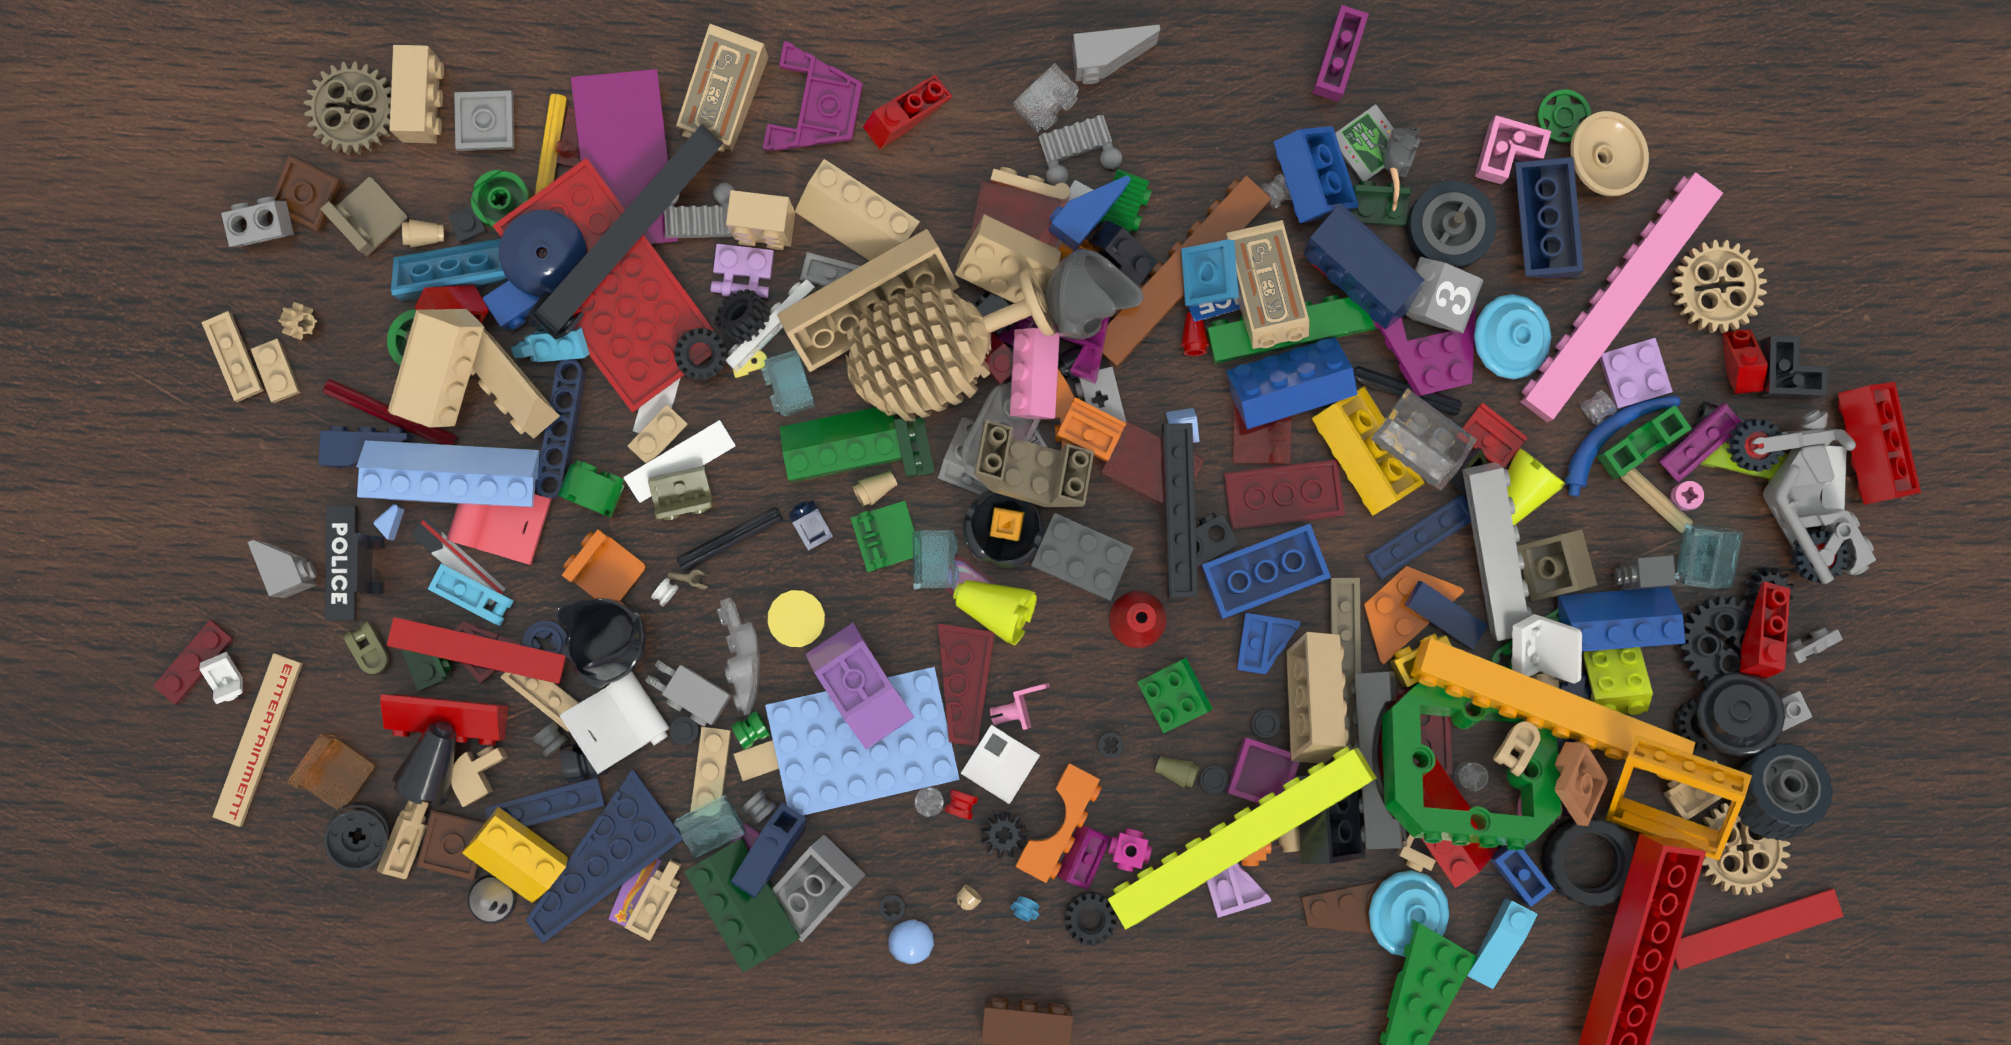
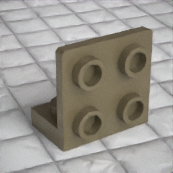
M368 177L337 206L328 201L321 208L323 213L357 250L365 256L371 254L402 225V222L408 220V216L371 177Z

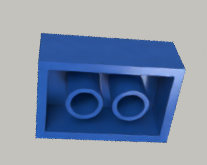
M1333 126L1299 129L1274 141L1276 156L1281 164L1285 176V184L1289 189L1294 204V212L1298 217L1299 223L1326 220L1339 204H1342L1349 211L1359 207Z

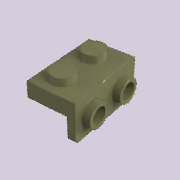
M705 466L648 478L656 519L672 520L679 517L680 514L689 512L700 514L712 507V493Z

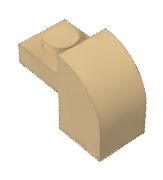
M489 746L477 753L479 757L477 760L472 751L465 752L457 759L453 766L451 784L462 807L469 806L494 792L483 771L508 758L503 747L494 749L493 746Z

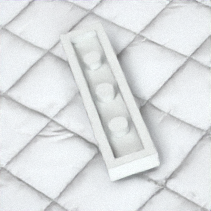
M807 279L802 284L800 282L796 283L788 292L789 297L782 304L778 302L770 309L769 322H764L766 327L764 330L759 329L758 332L760 334L757 337L753 335L751 336V341L747 342L745 340L744 344L737 343L729 350L727 354L729 357L726 359V362L732 369L738 372L783 328L776 314L816 292L815 287Z

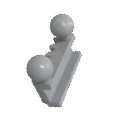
M1098 115L1093 119H1086L1081 123L1076 122L1071 126H1064L1059 130L1055 129L1050 133L1045 132L1038 138L1049 168L1046 172V180L1052 186L1058 183L1066 184L1068 181V171L1064 166L1059 165V161L1102 148L1100 163L1104 168L1114 170L1122 163V154L1112 145V139L1103 115Z
M729 183L718 184L713 190V197L719 206L715 205L712 207H674V204L679 199L678 194L662 213L665 226L664 238L732 237L731 232L726 226L730 190L735 191L734 187Z

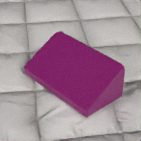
M1082 825L1081 828L1077 826L1073 835L1075 841L1068 854L1065 853L1057 877L1089 890L1111 837Z

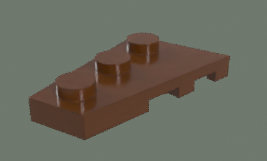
M1384 880L1301 896L1306 925L1373 934L1370 928L1369 908L1373 894Z

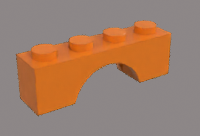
M1068 762L1055 787L1065 804V818L1062 826L1055 834L1041 840L1028 839L1015 867L1047 883L1049 877L1055 879L1062 865L1058 862L1062 852L1068 854L1075 841V838L1071 836L1075 827L1081 828L1089 812L1085 811L1089 800L1095 802L1102 789L1098 785L1099 778Z

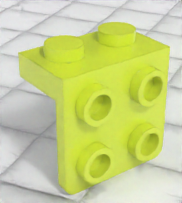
M1640 647L1584 652L1583 659L1592 691L1590 701L1622 714L1638 715L1648 712L1653 692Z

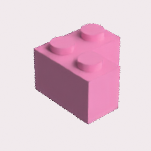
M1495 116L1489 123L1474 177L1502 185L1509 177L1513 159L1523 162L1544 159L1551 131Z

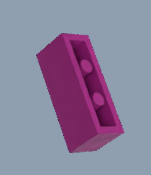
M1341 5L1312 94L1337 102L1340 101L1369 13Z

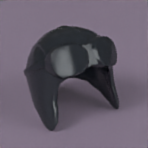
M589 598L563 604L555 611L557 621L565 625L568 630V637L564 641L565 656L574 668L575 675L583 682L596 688H602L607 683H613L624 678L638 664L644 653L646 632L641 615L630 604L607 598Z

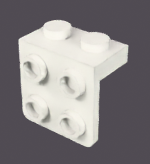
M1536 614L1513 625L1511 659L1513 671L1528 677L1540 671L1571 683H1577L1581 680L1582 632L1579 629Z

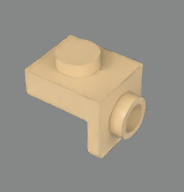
M1406 830L1407 846L1398 848L1395 854L1407 859L1405 865L1419 872H1422L1423 868L1431 871L1436 860L1410 848L1414 838Z

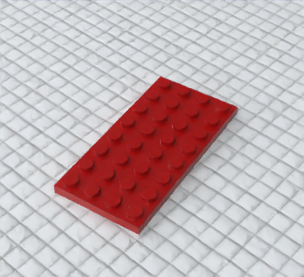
M585 158L499 220L493 227L502 238L509 224L520 215L534 210L555 211L568 217L580 229L585 239L588 253L625 209L589 160ZM644 235L574 313L577 314L582 311L585 314L575 327H582L589 356L632 413L684 376L675 361V346L683 334L696 328L709 329L715 332ZM540 247L537 250V256L541 259L548 255V251L544 247ZM696 343L689 351V358L696 365H699L712 355L711 348L705 343Z

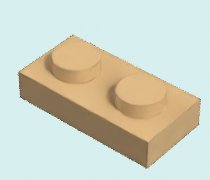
M275 339L251 349L272 403L301 393L281 340Z
M666 404L632 440L628 447L647 464L657 458L688 424Z

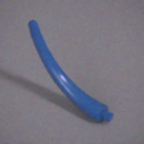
M1659 397L1633 404L1614 413L1597 425L1585 437L1570 461L1567 476L1564 480L1565 485L1569 486L1568 496L1579 497L1580 488L1587 487L1591 465L1599 450L1612 435L1628 423L1646 414L1667 409L1674 405L1676 407L1679 406L1681 403L1680 397Z

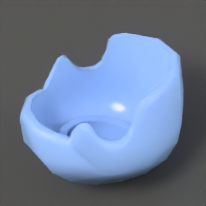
M907 920L899 923L892 928L889 935V951L898 961L906 964L919 963L929 957L934 947L933 932L927 924L921 921Z

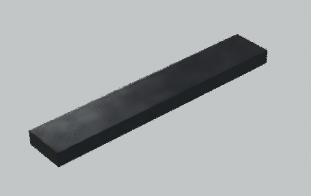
M1192 423L1162 424L1167 598L1198 597Z

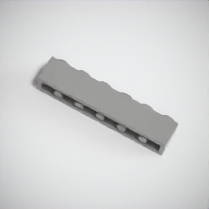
M1494 462L1462 469L1489 630L1490 634L1497 641L1512 638L1513 625L1532 616L1530 607H1526L1525 597L1529 596L1526 581L1522 580L1521 569H1524L1522 554L1517 552L1516 542L1520 541L1517 526L1513 525L1511 515L1515 514L1513 499L1508 497L1507 487L1510 486L1509 473L1507 469Z

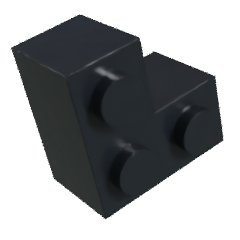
M1108 220L1104 221L1088 241L1104 258H1107L1137 286L1140 285L1158 262L1122 226Z
M1769 336L1762 339L1761 351L1768 365L1764 391H1759V397L1818 399L1827 396L1828 367L1799 366L1800 337Z

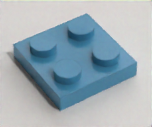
M1227 239L1181 249L1185 306H1197L1239 298L1234 240Z

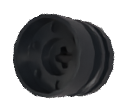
M353 802L342 806L334 813L324 834V847L327 856L335 865L345 870L360 871L373 866L381 859L389 840L390 826L388 820L378 807L368 802ZM356 828L362 829L363 835L360 839L354 838Z

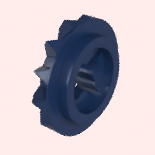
M540 621L527 629L523 637L522 646L541 650L542 644L535 638L546 639L553 633L550 643L554 645L553 647L556 648V651L554 649H546L545 651L565 655L564 641L567 638V632L555 622Z

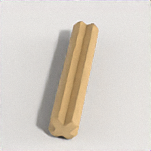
M1635 468L1621 477L1624 482L1680 533L1686 532L1692 526L1693 521Z

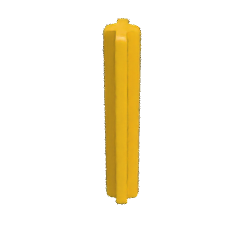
M551 94L549 98L535 194L551 184L555 178L567 101L566 97L560 94Z

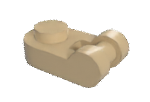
M1520 722L1513 726L1501 747L1495 753L1493 760L1500 765L1504 763L1511 768L1510 772L1518 777L1526 768L1539 744L1540 733L1538 729L1529 722ZM1512 749L1520 753L1518 758L1510 754Z

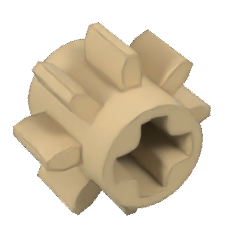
M293 302L292 308L284 307L281 318L278 320L284 327L282 333L302 340L303 334H312V330L317 322L311 315L313 309L306 306L303 307V304Z

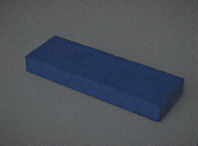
M1422 581L1417 582L1404 604L1416 614L1472 650L1488 626Z

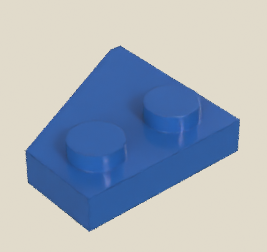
M1245 613L1236 670L1266 674L1294 632L1299 628L1301 621Z

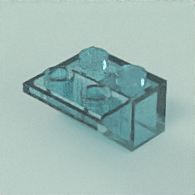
M1686 523L1676 570V580L1684 585L1709 589L1733 588L1743 531Z

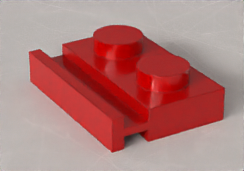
M1484 403L1478 406L1476 411L1456 434V437L1471 449L1482 448L1489 463L1497 462L1503 468L1506 467L1528 438Z

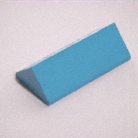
M501 239L394 257L391 283L392 295L401 301L419 298L423 289L427 287L475 285L476 288L507 282L508 279L502 270L499 259Z

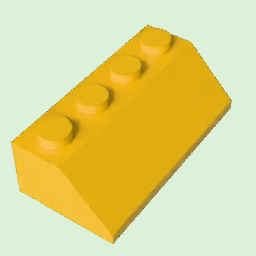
M1365 387L1357 390L1356 396L1340 400L1312 418L1318 432L1326 440L1333 456L1341 464L1348 480L1354 485L1362 498L1363 504L1369 509L1372 516L1425 483Z

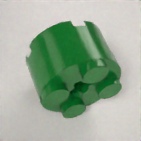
M493 170L483 174L475 182L471 206L476 216L489 228L495 230L493 227L495 223L533 197V194L516 174ZM501 197L506 198V204L504 206L500 205L501 202L499 199Z
M576 460L575 464L570 465L557 496L611 518L625 487L622 485L624 479L604 471L601 472V475L596 474L597 467Z

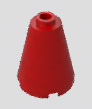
M1131 591L1123 594L1115 601L1109 615L1110 628L1114 636L1124 645L1133 648H1143L1152 645L1162 636L1166 627L1167 618L1162 603L1154 595L1145 591ZM1142 612L1145 614V623L1137 622V613Z

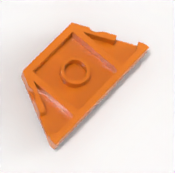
M1408 566L1400 570L1363 604L1379 663L1384 665L1394 656L1395 652L1402 649L1430 623L1404 605L1418 581L1426 583L1452 602L1464 592L1463 588Z

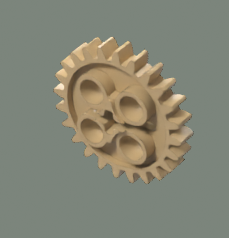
M1717 240L1710 242L1709 247L1704 242L1699 245V251L1693 248L1689 251L1690 257L1684 256L1680 259L1684 266L1675 268V271L1681 276L1675 277L1671 281L1679 285L1678 288L1671 291L1672 294L1680 295V299L1674 304H1683L1685 308L1680 312V315L1689 313L1691 315L1688 321L1689 324L1698 320L1699 330L1703 329L1707 324L1709 325L1710 333L1715 332L1718 326L1721 333L1727 332L1729 326L1733 331L1739 329V322L1746 325L1749 323L1748 316H1757L1758 313L1753 307H1761L1764 304L1758 299V297L1767 294V291L1759 288L1760 285L1767 282L1766 279L1758 278V274L1762 273L1764 269H1755L1754 265L1757 263L1758 258L1749 261L1747 257L1750 250L1748 249L1740 253L1739 243L1730 249L1728 240L1722 242L1720 247ZM1727 265L1735 267L1737 271L1735 278L1727 274ZM1699 267L1706 269L1708 272L1707 281L1702 280L1698 276ZM1735 282H1743L1744 284L1743 287L1732 286L1727 287L1722 291L1720 290V288H1712L1704 291L1694 290V287L1696 286L1709 287L1715 283H1718V285H1726ZM1731 293H1735L1739 296V306H1735L1731 303ZM1702 296H1707L1711 299V309H1707L1702 305Z
M1727 803L1721 804V812L1717 809L1710 810L1713 819L1709 817L1702 818L1706 827L1717 831L1720 830L1729 808ZM1737 816L1731 830V838L1726 843L1720 860L1705 856L1702 865H1705L1707 869L1702 875H1713L1711 885L1722 882L1721 891L1723 892L1732 886L1733 895H1739L1741 888L1744 895H1751L1752 887L1756 893L1763 892L1762 884L1766 887L1773 886L1771 877L1781 879L1777 869H1787L1788 866L1781 862V859L1790 857V854L1783 851V847L1789 846L1790 842L1771 838L1767 839L1759 835L1758 839L1754 840L1749 836V827L1744 825L1740 817ZM1737 822H1739L1741 825L1740 833L1738 828L1736 827ZM1737 845H1746V851H1737ZM1756 853L1763 858V866L1760 869H1757L1752 862V858ZM1727 856L1731 857L1735 863V867L1731 872L1727 871L1723 865V861ZM1743 864H1744L1745 868L1747 869V873H1746V874H1744V873L1742 872Z

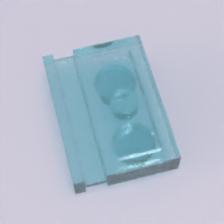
M726 795L675 820L674 825L680 830V835L694 858L745 834L746 828L733 806H730Z

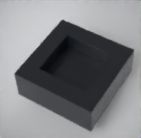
M472 206L448 216L461 244L487 233L484 223L476 216Z

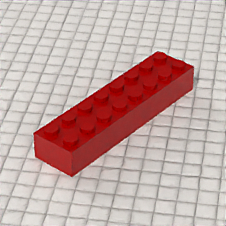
M1639 834L1579 1045H1650L1705 858V850L1682 839Z

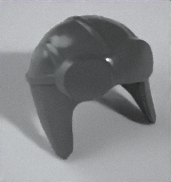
M1087 249L1075 250L1061 260L1052 271L1045 292L1047 309L1053 322L1057 325L1059 336L1076 340H1084L1096 335L1101 329V321L1104 318L1113 316L1117 309L1138 306L1144 298L1141 289L1107 258Z

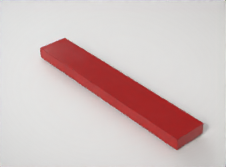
M393 617L386 645L560 684L566 659L565 655L395 617Z
M1833 888L1683 936L1681 937L1674 960L1676 968L1682 970L1844 917L1836 892Z

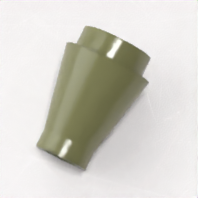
M1160 756L1155 772L1165 776L1184 789L1186 786L1193 788L1200 766L1195 765L1194 761Z

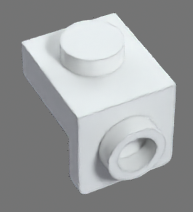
M227 652L200 663L199 669L213 690V700L216 704L223 701H231L243 692V677Z

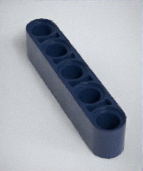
M573 359L562 360L557 365L550 405L560 416L545 429L539 461L536 489L541 496L549 499L560 498L557 495L571 465L584 391L586 371L580 363ZM570 366H576L578 370L577 376L572 380H566L565 370ZM565 394H571L573 398L572 404L568 408H561L560 398ZM560 422H565L568 426L566 434L557 437L555 434L556 425ZM555 450H560L563 454L562 461L557 465H552L550 462L551 453ZM555 478L558 483L557 489L553 493H547L545 490L546 481Z

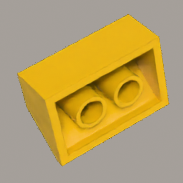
M499 807L495 809L462 851V854L531 903H534L551 887L566 868L568 860L565 854Z

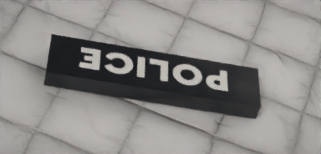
M355 505L326 506L325 621H356L357 592H351L352 533H357V506Z

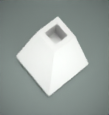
M991 724L961 774L1010 804L1040 755Z

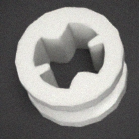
M666 578L657 587L651 598L653 600L659 599L660 605L663 607L679 587L676 584L671 585L670 579Z

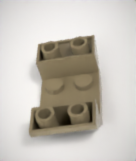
M990 420L984 421L974 476L992 492L1043 507H1081L1085 505L1094 451L1071 444H1066L1058 451L1011 437L1013 427Z

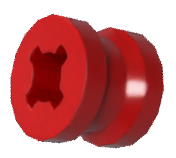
M951 789L950 804L946 805L944 811L971 820L973 816L971 810L973 805L977 803L978 797Z

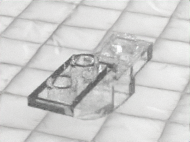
M728 598L720 601L722 608L717 609L722 625L727 624L730 635L726 636L731 653L736 652L737 657L726 660L728 666L724 667L728 683H734L737 694L733 695L737 711L743 710L744 715L753 713L760 683L758 639L754 623L742 624L734 599Z

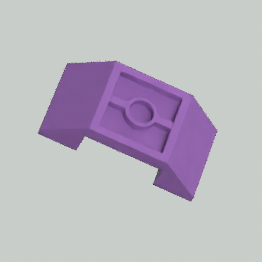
M851 623L805 655L838 711L867 750L915 717L868 648L869 645L856 625Z

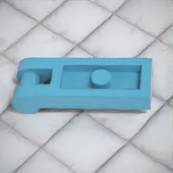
M444 564L439 566L428 587V590L498 626H501L505 619L502 616L507 607L510 608L514 602L511 598ZM489 599L497 602L492 612L485 609Z

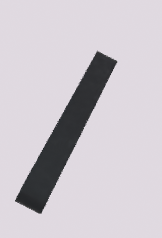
M701 124L534 314L557 333L724 142L704 124Z

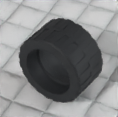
M1592 817L1588 826L1577 825L1573 818H1569L1567 821L1558 824L1549 833L1546 842H1544L1543 854L1541 855L1542 870L1550 885L1561 896L1586 906H1605V904L1616 902L1622 896L1634 855L1635 845L1628 837V834L1613 822ZM1593 833L1602 836L1609 842L1614 854V865L1611 874L1605 882L1595 888H1583L1574 884L1568 878L1565 870L1564 859L1567 848L1575 838L1582 834Z

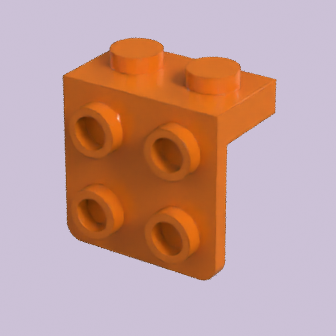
M597 529L595 533L591 531L581 543L583 549L577 556L571 555L563 566L565 571L562 576L571 583L577 584L593 598L621 601L645 571L646 566L606 533Z

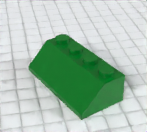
M877 407L779 427L788 481L793 483L902 461L894 415H887Z

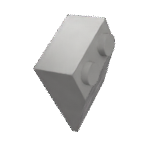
M1160 25L1074 34L1072 53L1076 81H1082L1083 84L1098 83L1099 79L1107 77L1157 44Z
M823 835L807 849L774 886L773 890L801 937L799 940L803 942L866 874L832 841Z

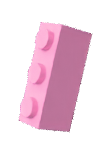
M1038 328L1015 330L1010 416L1034 420L1055 419L1059 352L1058 332L1047 337Z

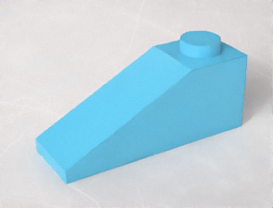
M1505 898L1476 954L1477 959L1467 976L1493 989L1525 941L1538 914Z

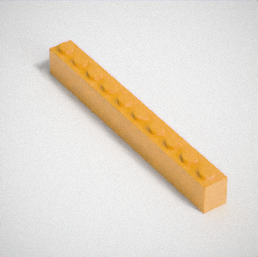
M1432 638L1420 643L1411 676L1419 678V682L1429 687H1436L1437 685L1446 689L1445 692L1451 696H1465L1472 699V703L1479 707H1493L1498 709L1499 714L1502 716L1521 718L1526 720V722L1532 723L1537 729L1544 727L1551 730L1552 735L1558 738H1572L1585 743L1589 749L1597 748L1605 751V756L1616 760H1621L1622 758L1627 760L1635 735L1693 754L1696 743ZM1657 774V776H1659L1660 778H1663V779H1666V780H1672V779H1670V778H1667V777H1664V776H1661V775H1658V774Z

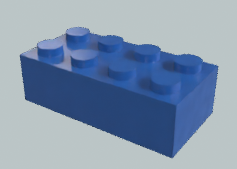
M1336 337L1322 339L1317 343L1297 347L1291 351L1268 356L1262 360L1242 364L1226 371L1231 397L1247 429L1357 395L1353 367Z
M1311 524L1199 566L1220 620L1331 578Z

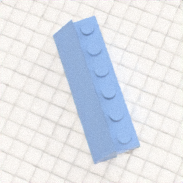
M365 440L356 466L359 468L357 497L436 503L534 507L535 480L538 479L539 450Z

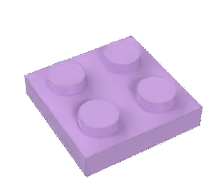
M1656 338L1603 353L1599 358L1615 409L1672 393Z

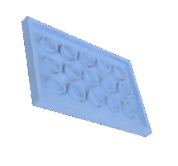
M935 667L888 677L915 718L867 750L848 726L826 691L765 705L787 806L801 815H807L960 780L952 743L949 742L948 726Z

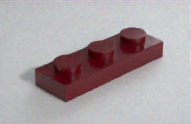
M209 620L153 687L174 705H178L203 676L199 669L200 663L222 654L235 638L214 620Z

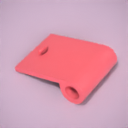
M535 494L534 507L457 504L446 540L531 565L551 499Z

